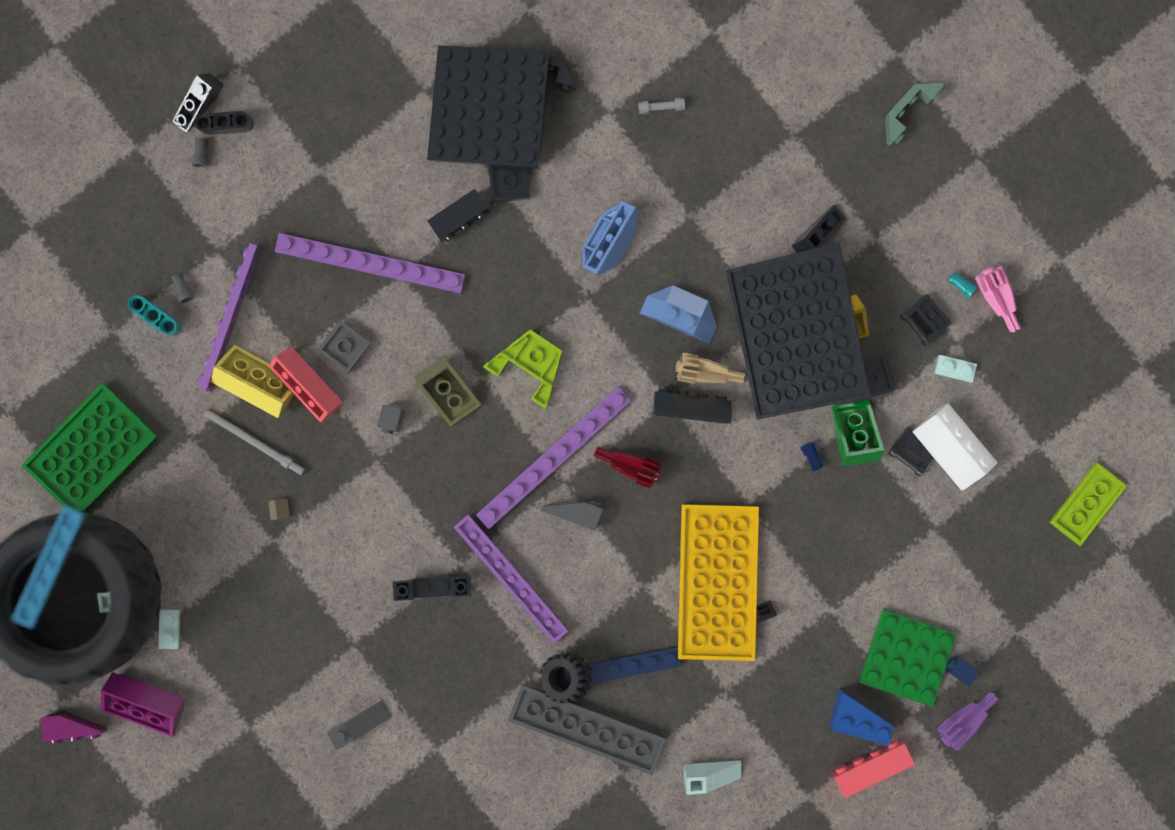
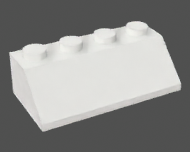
M949 403L937 408L912 431L961 491L985 476L998 463Z

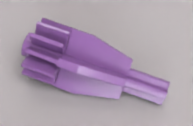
M989 692L979 703L975 704L972 702L955 712L937 728L940 736H942L941 740L947 746H952L955 750L959 751L978 732L988 717L986 712L999 699L994 693Z

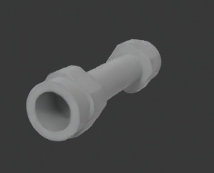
M674 98V101L638 102L639 114H649V111L675 109V111L685 110L684 98Z

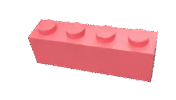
M292 347L275 356L270 363L269 368L320 423L334 414L343 402Z
M896 739L890 741L889 746L887 745L883 749H873L870 751V755L864 758L859 756L853 759V763L847 766L843 764L836 767L832 775L844 798H847L915 764L905 743Z

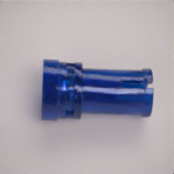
M814 441L800 447L812 471L823 467L816 452L817 449Z

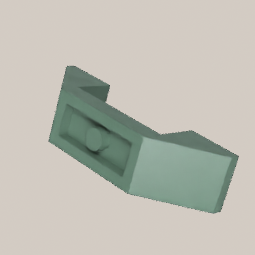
M943 83L914 84L885 116L886 141L889 146L893 142L897 144L904 137L902 132L906 127L898 121L905 113L903 108L907 104L911 106L918 96L927 104L931 100L935 102L942 94L940 90L944 86Z

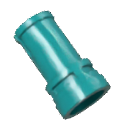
M956 272L947 280V282L961 291L960 293H963L966 298H969L978 287L970 281H966Z

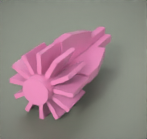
M990 266L983 269L982 273L976 276L975 279L985 299L998 316L1002 315L1010 332L1019 330L1021 327L1014 314V311L1017 310L1014 293L1003 266L996 268Z

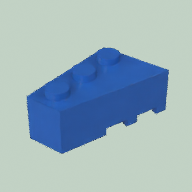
M838 690L829 723L830 728L837 732L889 746L894 726L842 690Z

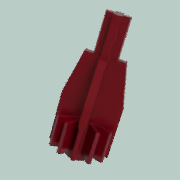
M597 447L594 453V457L609 462L610 467L635 480L636 484L651 489L654 482L657 483L661 476V472H659L661 463L648 457L643 459L636 455L618 451L612 453L600 447Z

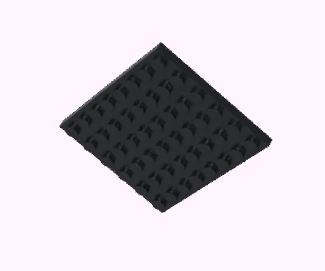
M840 243L726 270L757 420L872 397Z

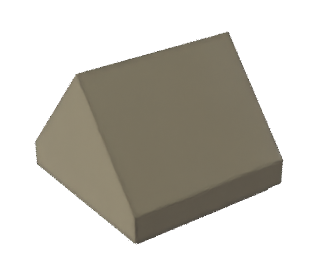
M288 499L269 501L271 521L290 518Z

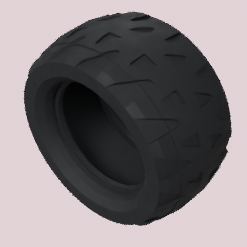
M84 513L86 515L69 552L79 554L96 565L107 582L110 594V607L107 619L99 633L87 643L71 642L54 635L45 627L40 618H38L35 627L32 628L13 620L60 514L35 519L15 530L0 543V660L5 662L12 672L24 678L34 679L45 684H80L113 672L138 653L149 638L157 622L161 605L160 593L162 585L158 570L153 563L154 558L152 554L129 529L106 517Z

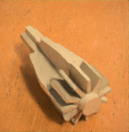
M682 353L680 360L676 363L678 381L688 383L744 382L745 373L730 371L727 366L709 359L699 358V355Z

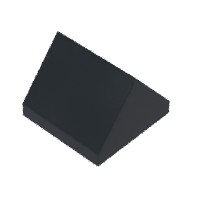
M771 601L756 606L758 623L777 616Z

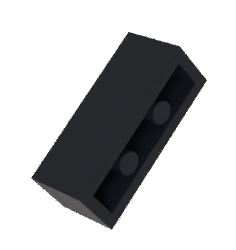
M473 189L427 220V222L441 242L444 240L449 242L455 237L456 232L459 230L463 232L471 227L470 223L474 220L480 221L487 216L486 212L489 210L478 192Z

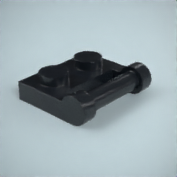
M928 294L924 295L900 316L922 339L921 342L924 346L952 324ZM914 312L932 331L929 335L911 316Z
M907 427L890 449L888 455L892 458L896 457L915 471L914 474L920 477L934 457L912 432L913 429ZM900 447H904L922 461L920 465L900 452Z

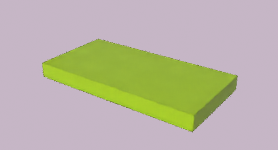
M1095 462L1049 523L1077 545L1082 546L1126 489L1127 485L1098 462Z

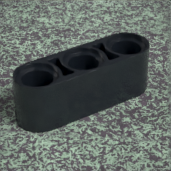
M244 111L204 113L197 115L194 119L195 127L205 135L249 132L254 126L253 119ZM247 118L246 124L240 126L241 119ZM227 119V125L225 127H221V122ZM209 121L208 126L206 128H202L203 122Z

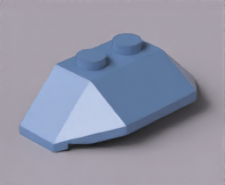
M621 201L601 214L582 247L584 269L599 276L618 266L636 235V207Z
M674 285L648 295L640 311V314L708 344H710L717 328L708 300Z

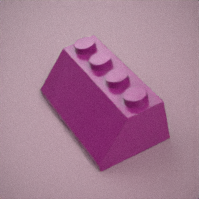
M112 672L101 689V711L170 737L174 736L184 709L185 698L178 694L168 693L159 687L146 685L143 681L130 679L124 674Z

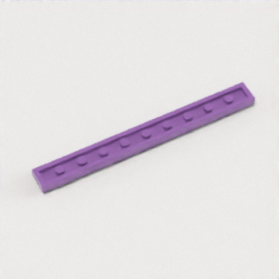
M281 233L278 234L275 248L276 253L460 294L462 293L466 276L465 274Z
M617 387L477 513L476 516L488 529L491 528L631 400Z

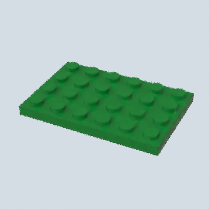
M101 383L21 466L63 507L68 506L81 513H85L159 436L105 383Z

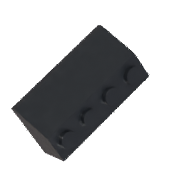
M659 388L658 392H654L651 415L731 424L732 401L727 400L726 396L716 395V398L713 399L708 398V394L697 393V396H689V392L678 391V394H672L669 389Z

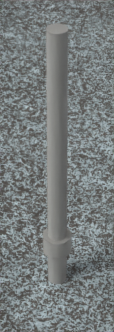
M206 410L204 416L274 458L284 468H290L299 475L305 472V469L293 462V459L289 456H283L211 410Z

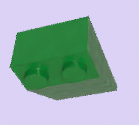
M869 400L832 406L836 439L843 467L881 461L885 450Z

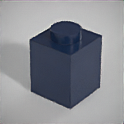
M957 655L948 660L947 669L945 670L968 687L980 672Z

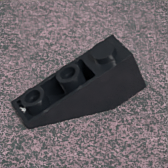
M211 73L197 75L172 121L188 133L194 126L195 117L205 113L218 97L224 84Z

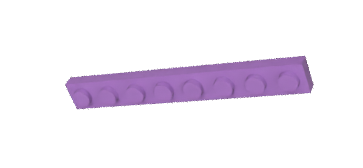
M250 243L249 247H246L244 250V261L238 267V278L231 287L230 293L232 295L230 301H227L225 304V315L219 321L217 328L219 332L212 341L211 348L213 349L205 360L206 368L199 377L198 384L200 385L198 389L209 392L212 390L214 383L211 382L214 366L224 356L261 248L257 245Z
M469 514L454 526L455 530L553 643H556L569 631Z

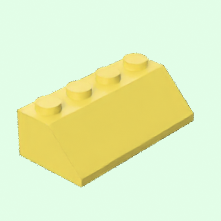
M236 345L214 366L212 383L277 418L286 410L294 396V393L269 368L270 363Z

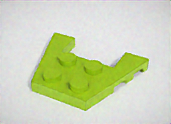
M529 330L483 367L498 377L508 361H511L542 382L531 400L546 409L562 351L532 330Z

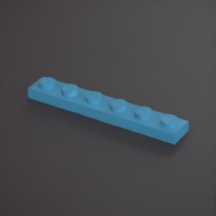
M68 506L63 507L13 620L31 628L35 627L86 514Z

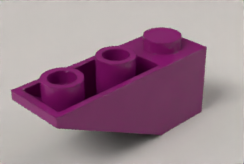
M67 712L48 714L40 718L43 741H50V743L62 742L66 738H69L70 741L82 739L83 736H89V739L98 738L107 731V727Z

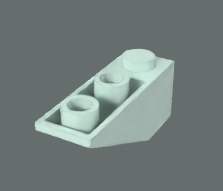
M741 760L683 765L686 794L708 793L741 779Z

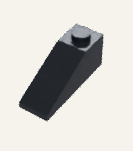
M835 204L832 205L798 237L791 247L797 253L822 247L846 220V217Z

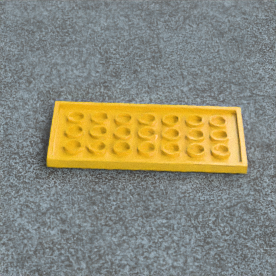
M681 504L678 659L755 661L758 506Z

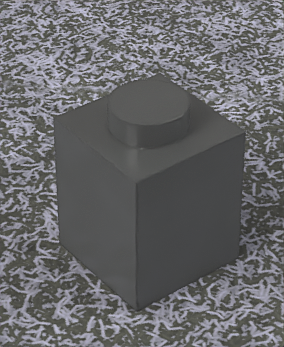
M383 404L377 427L382 428L381 432L393 435V431L399 432L405 410Z

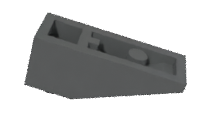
M590 500L589 503L577 502L542 506L541 511L595 531L603 508L600 507V503Z
M382 701L333 727L327 734L335 749L338 750L389 719L390 715Z

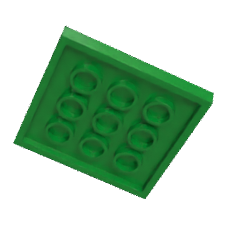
M882 609L858 682L933 707L956 633Z

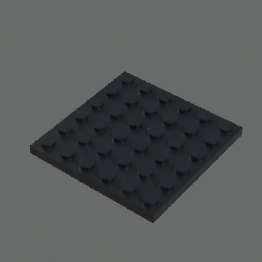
M438 45L427 160L540 169L551 57L550 51Z

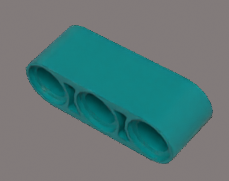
M139 295L132 296L129 299V309L163 334L176 336L181 332V323L149 299ZM142 300L143 306L138 310L137 303ZM157 311L159 316L158 319L154 321L152 319V315L154 312ZM173 322L174 329L169 332L168 325Z

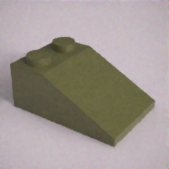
M446 354L414 376L417 386L450 427L481 406L480 401Z

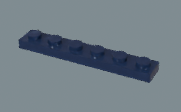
M678 647L589 663L587 668L588 670L591 669L592 674H590V677L593 678L589 684L681 667L680 659H678ZM564 668L567 686L569 688L571 684V675L566 668Z

